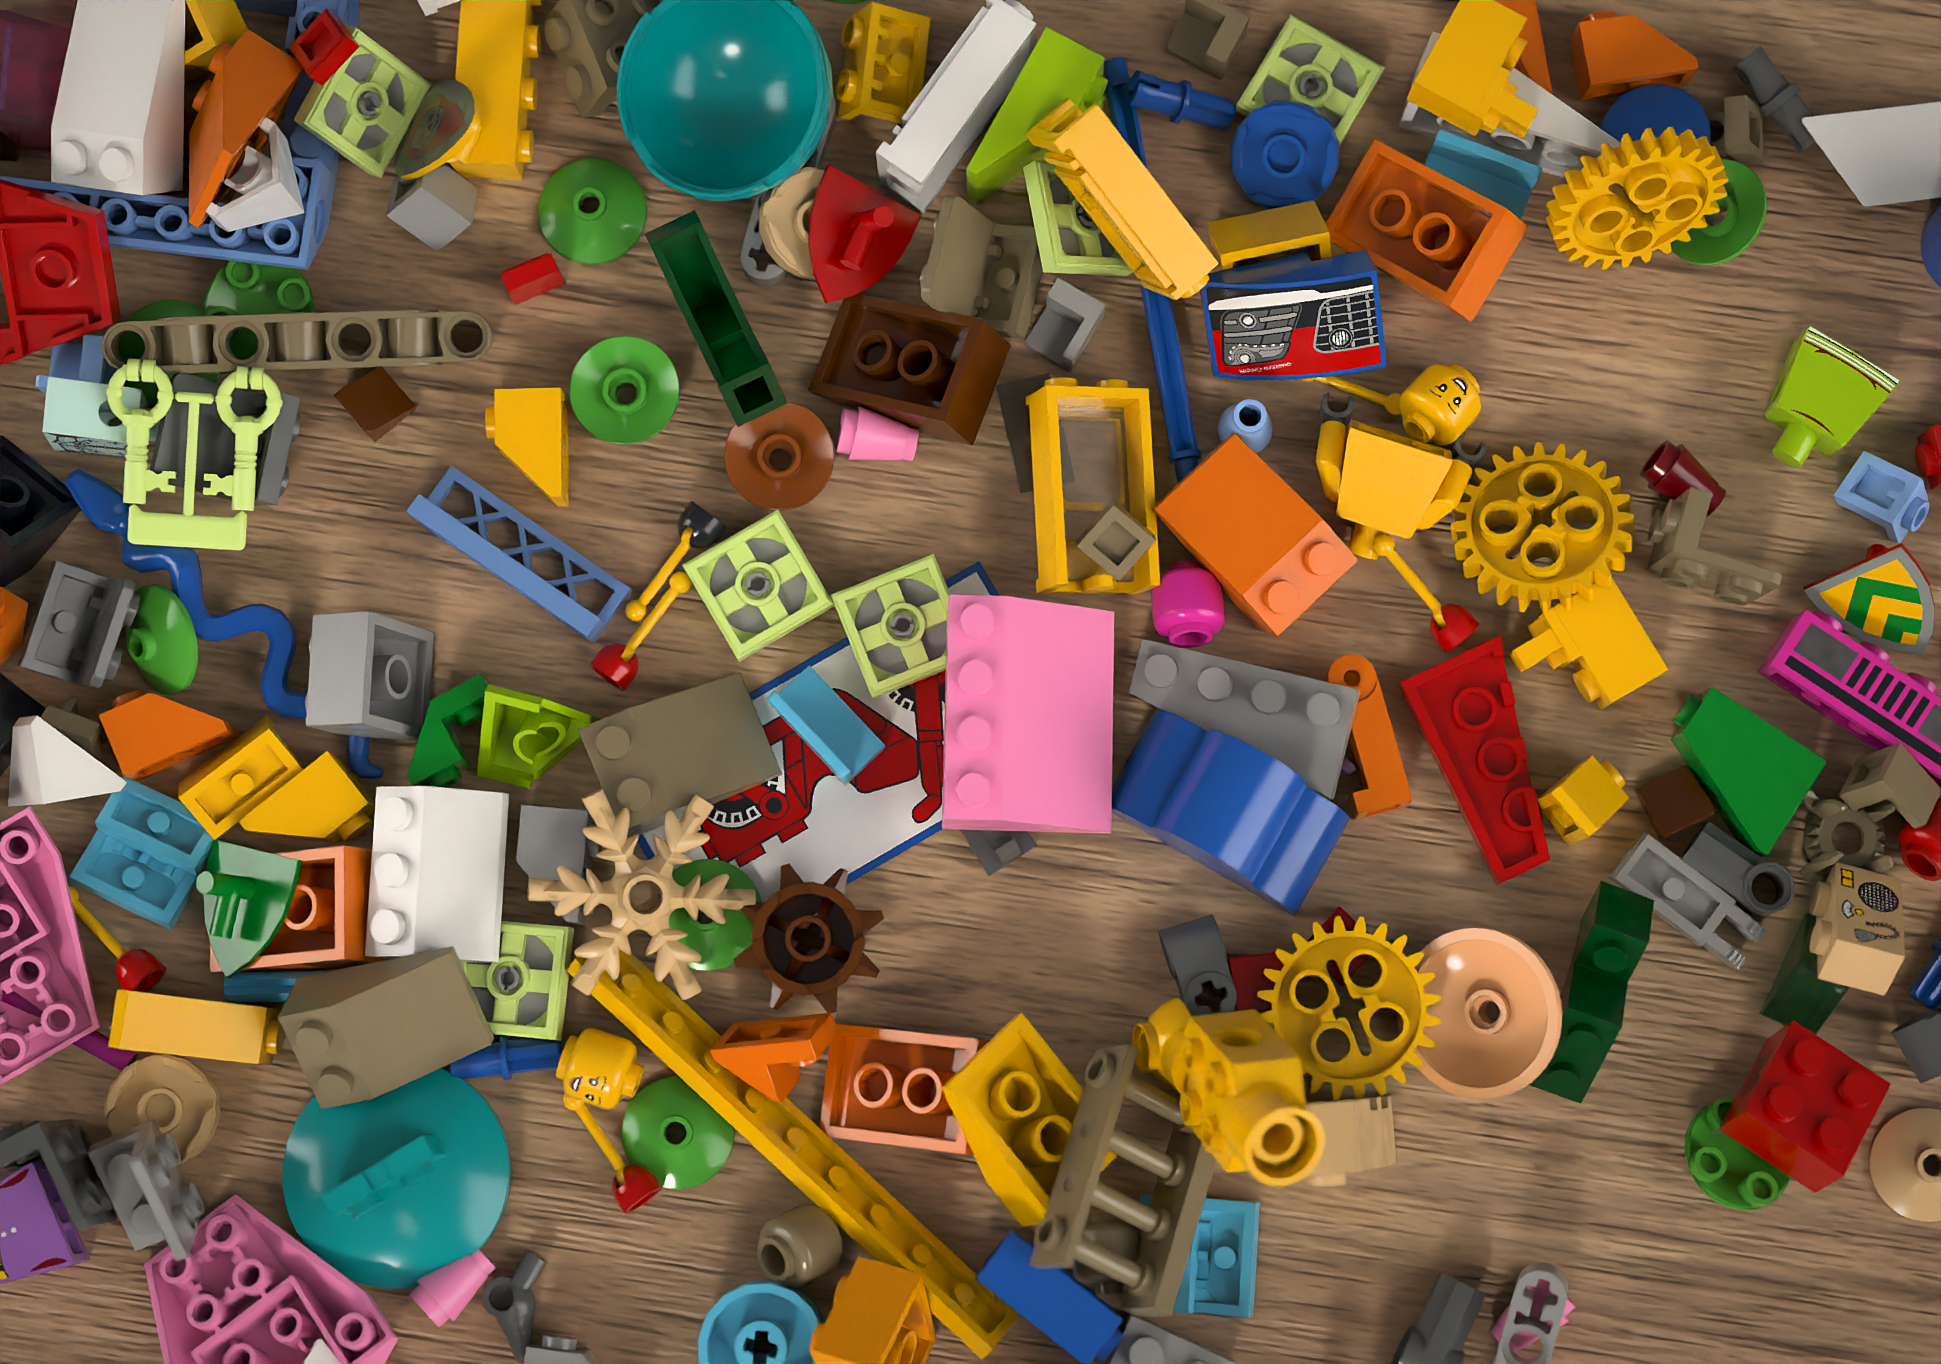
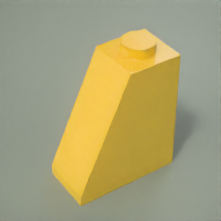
M117 989L108 1047L272 1065L273 1054L278 1055L281 1052L285 1032L278 1020L280 1009Z

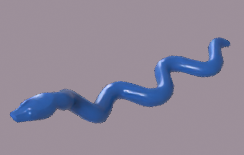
M81 469L74 470L66 478L65 485L79 507L99 529L123 536L121 553L123 562L127 567L141 573L167 570L170 573L172 592L176 594L187 609L197 639L218 642L256 631L263 632L268 636L270 641L269 650L260 680L262 698L268 708L283 718H306L305 697L308 690H291L287 683L288 671L297 646V634L293 623L283 611L262 603L249 604L221 614L209 613L203 600L202 573L197 553L192 548L130 543L127 538L130 504L123 503V495L107 483ZM348 736L346 753L351 771L359 778L375 779L381 777L384 774L383 769L373 765L368 759L371 737Z

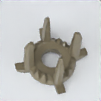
M1809 790L1802 800L1807 810L1811 813L1806 822L1803 835L1804 848L1809 861L1799 871L1800 875L1806 881H1809L1819 871L1829 875L1836 862L1888 875L1885 871L1893 866V860L1889 855H1883L1885 831L1881 819L1893 813L1896 807L1886 799L1873 804L1871 807L1866 806L1852 811L1842 799L1820 800L1812 790ZM1841 822L1854 825L1860 832L1861 844L1859 849L1853 854H1843L1842 851L1836 850L1832 844V831Z

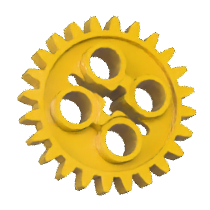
M1669 126L1659 137H1655L1652 129L1646 128L1640 140L1632 141L1628 133L1623 134L1620 146L1612 148L1609 144L1603 143L1600 147L1602 155L1593 158L1586 155L1581 157L1584 166L1582 170H1566L1564 175L1568 184H1561L1552 188L1556 199L1546 203L1550 215L1545 218L1558 251H1565L1570 262L1580 258L1583 267L1587 268L1598 260L1601 269L1606 270L1615 260L1619 259L1622 267L1627 268L1633 257L1641 256L1645 263L1649 262L1652 257V251L1660 249L1668 254L1672 248L1670 243L1677 239L1683 242L1691 240L1688 230L1691 228H1706L1708 224L1704 215L1719 212L1720 208L1716 200L1727 196L1723 184L1727 183L1729 179L1716 147L1710 146L1706 136L1696 139L1693 131L1688 129L1677 137L1674 128Z
M1536 442L1533 456L1526 457L1517 445L1513 447V461L1507 463L1503 458L1495 454L1492 456L1494 470L1492 473L1478 467L1474 470L1477 486L1467 484L1462 495L1464 502H1459L1458 506L1453 509L1456 522L1451 523L1450 526L1452 540L1457 541L1453 544L1456 560H1465L1463 562V572L1466 579L1479 575L1477 584L1480 594H1484L1496 587L1498 605L1502 606L1513 595L1518 597L1519 612H1525L1531 600H1539L1543 614H1548L1551 600L1559 599L1566 610H1571L1572 595L1577 592L1587 601H1592L1593 582L1602 587L1609 588L1611 586V572L1609 569L1615 571L1624 570L1625 555L1622 553L1632 552L1633 548L1632 535L1629 533L1634 531V514L1627 513L1631 510V498L1629 494H1619L1621 492V478L1619 476L1605 479L1606 463L1603 460L1588 468L1586 450L1582 449L1571 460L1566 458L1565 444L1560 443L1553 455H1545L1542 443ZM1540 488L1552 491V493L1543 497L1529 494L1533 490ZM1572 495L1576 496V497H1572V498H1570L1569 500H1567L1566 502H1564L1568 497H1570V496H1572ZM1578 521H1589L1594 524V526L1584 530L1575 529L1570 525ZM1499 525H1509L1514 528L1504 534L1490 531ZM1520 552V554H1519L1517 557H1515L1514 559H1508V558H1510V557L1515 556L1516 554H1518V553ZM1543 557L1556 561L1547 567H1538L1531 564L1534 560Z
M1335 916L1333 933L1326 934L1317 921L1313 922V940L1307 942L1295 932L1292 934V939L1297 951L1293 955L1281 949L1275 951L1279 960L1284 964L1281 971L1264 969L1263 973L1276 984L1274 990H1264L1257 993V997L1272 1003V1010L1263 1012L1260 1015L1266 1022L1274 1023L1275 1031L1299 1056L1302 1076L1306 1072L1312 1075L1310 1092L1315 1094L1321 1088L1324 1081L1332 1083L1333 1099L1339 1100L1344 1085H1352L1353 1092L1358 1100L1363 1099L1365 1084L1372 1082L1376 1090L1381 1095L1386 1094L1384 1077L1391 1074L1397 1081L1404 1084L1407 1081L1401 1066L1405 1062L1419 1068L1424 1065L1420 1057L1414 1052L1417 1045L1433 1048L1435 1046V1042L1423 1034L1424 1026L1441 1024V1019L1426 1013V1006L1441 1001V995L1425 993L1423 986L1432 981L1436 975L1434 972L1417 973L1415 967L1422 960L1424 954L1421 951L1406 957L1402 953L1408 938L1406 935L1400 936L1392 944L1385 941L1387 934L1386 923H1382L1374 934L1371 935L1366 933L1365 919L1359 916L1355 923L1353 931H1346L1340 916ZM1363 954L1375 958L1381 969L1380 978L1377 983L1367 988L1358 987L1352 983L1348 975V967L1352 959ZM1329 960H1334L1337 963L1350 997L1352 999L1361 997L1364 1001L1365 1008L1358 1011V1018L1371 1047V1053L1368 1056L1361 1054L1348 1020L1345 1017L1335 1018L1332 1008L1340 1004V999L1326 968V963ZM1304 976H1319L1327 984V1000L1318 1008H1306L1296 999V984ZM1385 1007L1397 1011L1402 1020V1028L1398 1036L1387 1041L1374 1037L1369 1025L1373 1013ZM1326 1029H1340L1349 1038V1051L1345 1057L1338 1061L1325 1060L1317 1051V1038Z

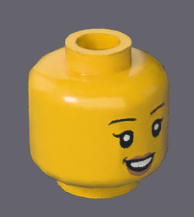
M1433 364L1425 368L1403 391L1399 400L1400 413L1404 419L1402 424L1407 434L1415 440L1425 443L1429 442L1433 445L1446 446L1455 442L1476 420L1481 411L1482 405L1479 395L1481 391L1477 380L1466 369L1455 364Z
M591 1027L585 1029L579 1037L570 1035L558 1063L556 1078L563 1080L564 1092L570 1098L609 1110L620 1103L623 1095L632 1098L635 1096L645 1066L635 1062L637 1049L633 1041Z

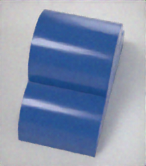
M1161 709L1154 711L1112 785V814L1294 917L1350 820V817L1342 809L1308 788L1307 782L1296 772L1263 751L1215 729H1208L1207 731L1180 716Z

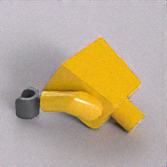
M1329 393L1323 395L1320 406V418L1323 424L1320 427L1315 461L1324 495L1330 501L1337 504L1336 515L1355 522L1347 546L1353 554L1377 560L1379 555L1374 552L1372 547L1375 537L1380 534L1390 533L1410 539L1416 529L1431 528L1458 506L1472 475L1471 468L1486 453L1487 446L1483 441L1475 450L1474 455H1468L1461 449V440L1465 436V432H1463L1455 442L1449 445L1447 450L1351 419L1354 410V399L1351 396H1348L1345 411L1341 413L1333 412L1328 408Z

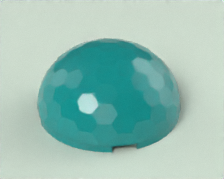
M663 0L650 13L646 12L633 29L625 45L617 76V106L621 125L626 138L630 140L646 168L669 187L696 198L711 201H732L750 198L782 184L798 172L818 146L830 117L833 98L831 63L820 33L806 13L792 0Z

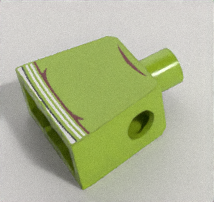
M1809 325L1794 340L1765 412V417L1770 422L1784 429L1772 450V454L1779 461L1793 468H1801L1813 448L1825 455L1832 456L1843 448L1895 390L1901 380Z

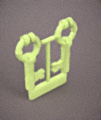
M129 358L127 364L123 365L113 374L106 389L108 403L112 412L127 427L123 503L133 504L129 507L128 541L138 545L242 550L246 544L247 514L244 511H254L255 467H257L255 460H257L258 436L275 422L283 405L277 384L269 375L264 373V368L252 367V370H249L247 366H237L236 371L223 380L215 396L217 411L221 420L236 434V454L234 455L236 460L234 461L233 475L219 478L217 474H204V481H211V488L203 487V495L217 496L219 492H223L227 496H232L231 510H240L241 512L236 514L235 517L193 515L200 403L212 404L214 396L210 393L181 391L175 394V399L177 402L189 403L183 514L142 512L136 504H146V491L160 488L161 492L176 493V486L169 485V479H176L177 472L162 471L158 475L154 471L147 470L148 463H146L148 460L147 453L149 449H147V446H149L150 428L166 416L172 405L174 393L168 376L160 367L156 366L155 360L144 359L142 363L140 359ZM140 377H142V382H155L159 390L157 393L158 402L155 407L149 411L140 408L128 409L122 400V387L126 380L139 382ZM249 384H251V389H264L267 395L265 403L267 408L259 418L253 416L238 417L230 405L232 403L231 394L234 388L248 389Z

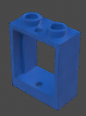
M1011 1227L978 1269L976 1279L1082 1364H1090L1094 1357L1103 1363L1124 1336L1118 1328L1123 1321L1119 1313L1085 1285L1078 1282L1065 1269H1038L1029 1265L1035 1245Z

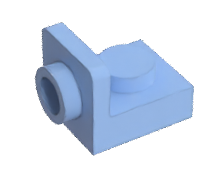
M1866 451L1862 452L1834 494L1838 505L1885 527L1888 538L1898 544L1902 542L1909 530L1915 532L1922 525L1930 506L1922 478Z

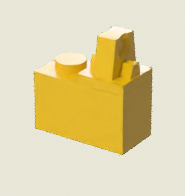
M1460 0L1417 75L1407 100L1473 136L1477 135L1479 129L1493 134L1496 127L1523 139L1538 114V109L1515 96L1518 87L1507 81V78L1528 41L1519 37L1528 18L1494 0Z
M1612 577L1609 588L1602 587L1597 583L1592 584V601L1589 602L1579 593H1576L1572 596L1571 610H1566L1559 603L1550 608L1548 614L1542 613L1534 620V623L1528 626L1534 638L1509 653L1520 673L1544 659L1548 660L1553 669L1559 666L1564 668L1572 663L1577 671L1572 675L1577 689L1588 703L1595 700L1600 710L1668 671L1667 666Z

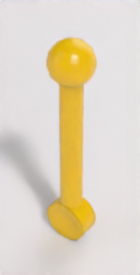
M1337 376L1301 379L1304 382L1317 380L1382 405L1385 412L1389 415L1396 416L1400 414L1399 400L1401 394L1392 393L1386 396Z

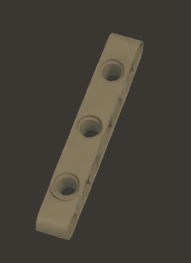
M437 309L166 317L158 318L156 321H125L117 323L105 333L101 348L104 358L109 365L118 370L127 364V361L119 353V340L125 333L134 331L142 337L145 344V351L140 359L143 363L144 359L155 360L156 366L160 367L165 374L235 372L237 366H247L249 370H252V367L264 368V371L441 365V362L478 360L486 355L492 347L494 335L488 321L477 313L468 311L439 312ZM466 320L477 323L483 333V341L480 347L468 353L459 350L452 338L456 325ZM353 324L363 325L370 332L371 336L369 349L359 356L349 354L342 344V334L346 328ZM247 327L256 334L259 344L256 353L249 359L244 360L233 353L230 342L235 331Z

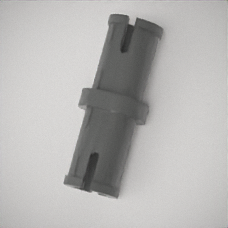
M1761 46L1732 68L1763 106L1759 110L1764 117L1771 116L1787 135L1799 154L1816 142L1802 123L1804 117L1814 115L1797 94L1801 91L1795 82L1791 85L1773 65Z

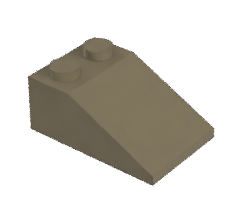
M741 673L629 707L578 729L614 816L616 817L623 808L629 810L630 821L627 838L636 834H644L665 825L667 811L672 810L678 819L682 818L695 794L713 805L783 775Z
M454 946L297 978L278 1016L321 1109L374 1099L492 1045L494 1040Z

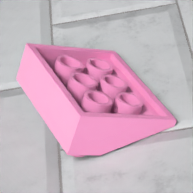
M949 594L946 630L942 829L1111 834L1114 611L1010 596Z

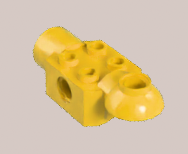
M1175 997L1154 1010L1147 1022L1135 1025L1132 1045L1138 1049L1135 1058L1137 1068L1142 1074L1153 1073L1157 1079L1167 1086L1176 1089L1181 1094L1180 1113L1183 1123L1192 1129L1201 1140L1204 1149L1214 1156L1227 1173L1249 1170L1259 1181L1279 1186L1298 1181L1314 1168L1323 1151L1324 1134L1319 1121L1306 1108L1300 1058L1255 1009L1191 1016L1185 1003Z

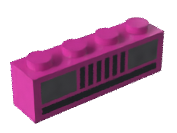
M1804 610L1792 617L1757 673L1876 751L1901 743L1941 788V697L1936 695L1938 691L1936 685L1919 674L1909 672L1906 675L1889 664L1891 658L1885 651L1866 641L1858 644L1841 633L1843 626L1840 622L1824 612L1815 610L1811 613L1808 610Z

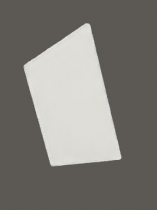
M1941 102L1811 116L1802 119L1803 125L1864 207L1941 198Z

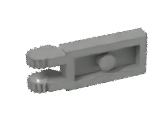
M1645 832L1638 837L1608 877L1622 889L1653 899V913L1698 947L1704 946L1708 952L1735 970H1739L1746 959L1736 947L1714 933V930L1723 918L1742 936L1758 943L1767 932L1762 925L1734 905L1735 899Z

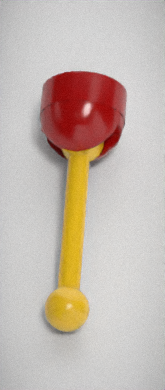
M1380 534L1375 537L1372 543L1374 552L1379 556H1386L1432 610L1430 632L1444 652L1455 648L1479 626L1478 621L1463 606L1452 603L1441 605L1395 551V543L1391 536Z
M676 572L671 576L669 581L670 588L626 644L612 643L606 645L597 653L589 666L600 677L623 692L627 689L638 671V659L635 654L636 648L677 595L685 593L690 589L691 579L687 573Z
M68 886L75 914L118 958L115 975L121 988L126 991L143 993L151 990L164 976L166 967L155 955L146 950L131 949L126 951L79 901L78 891L74 887Z
M564 1094L563 1103L565 1107L576 1111L617 1171L612 1182V1193L624 1214L636 1210L662 1190V1186L653 1173L644 1166L626 1165L585 1106V1102L570 1098Z

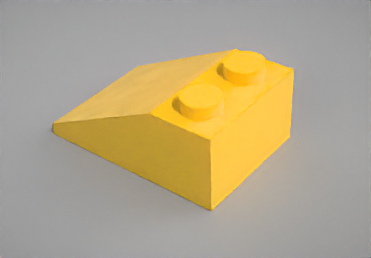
M1019 1013L941 1088L988 1185L1021 1226L1024 1227L1039 1224L1045 1216L1083 1088L1024 1014ZM1107 1150L1101 1172L1115 1159L1117 1154Z

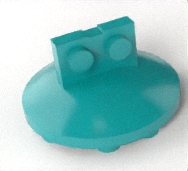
M443 1067L370 1100L321 1109L314 1096L299 1115L286 1145L282 1171L285 1204L293 1226L306 1247L350 1280L379 1288L419 1285L416 1281L417 1279L467 1255L470 1256L478 1249L481 1250L497 1228L508 1200L511 1184V1157L508 1141L497 1114L483 1095L468 1081L460 1077H453L451 1071Z

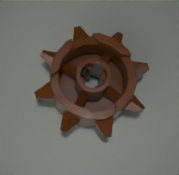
M789 863L782 865L780 891L772 894L765 903L756 902L755 905H744L740 909L754 924L751 932L752 945L733 960L736 967L761 968L763 975L773 983L769 1007L778 1010L794 994L802 996L814 995L827 1013L837 1012L839 985L845 983L851 975L876 978L880 972L863 951L866 944L865 933L881 922L884 916L881 910H857L853 902L845 897L847 870L839 868L824 884L816 882L804 883ZM813 922L822 928L818 936L825 938V943L821 950L811 948L807 955L796 949L800 941L794 940L793 936L798 927L808 929Z

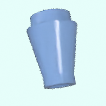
M1246 399L1231 405L1222 413L1218 422V435L1221 442L1234 433L1255 453L1262 451L1268 445L1272 436L1273 427L1271 419L1263 404L1254 399ZM1241 416L1252 417V421L1257 425L1246 426L1240 421Z

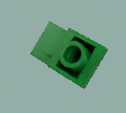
M481 673L430 700L407 774L412 786L447 788L462 778L460 770L471 765L451 725L458 722L460 727H466L482 719L485 690L488 684L491 683Z

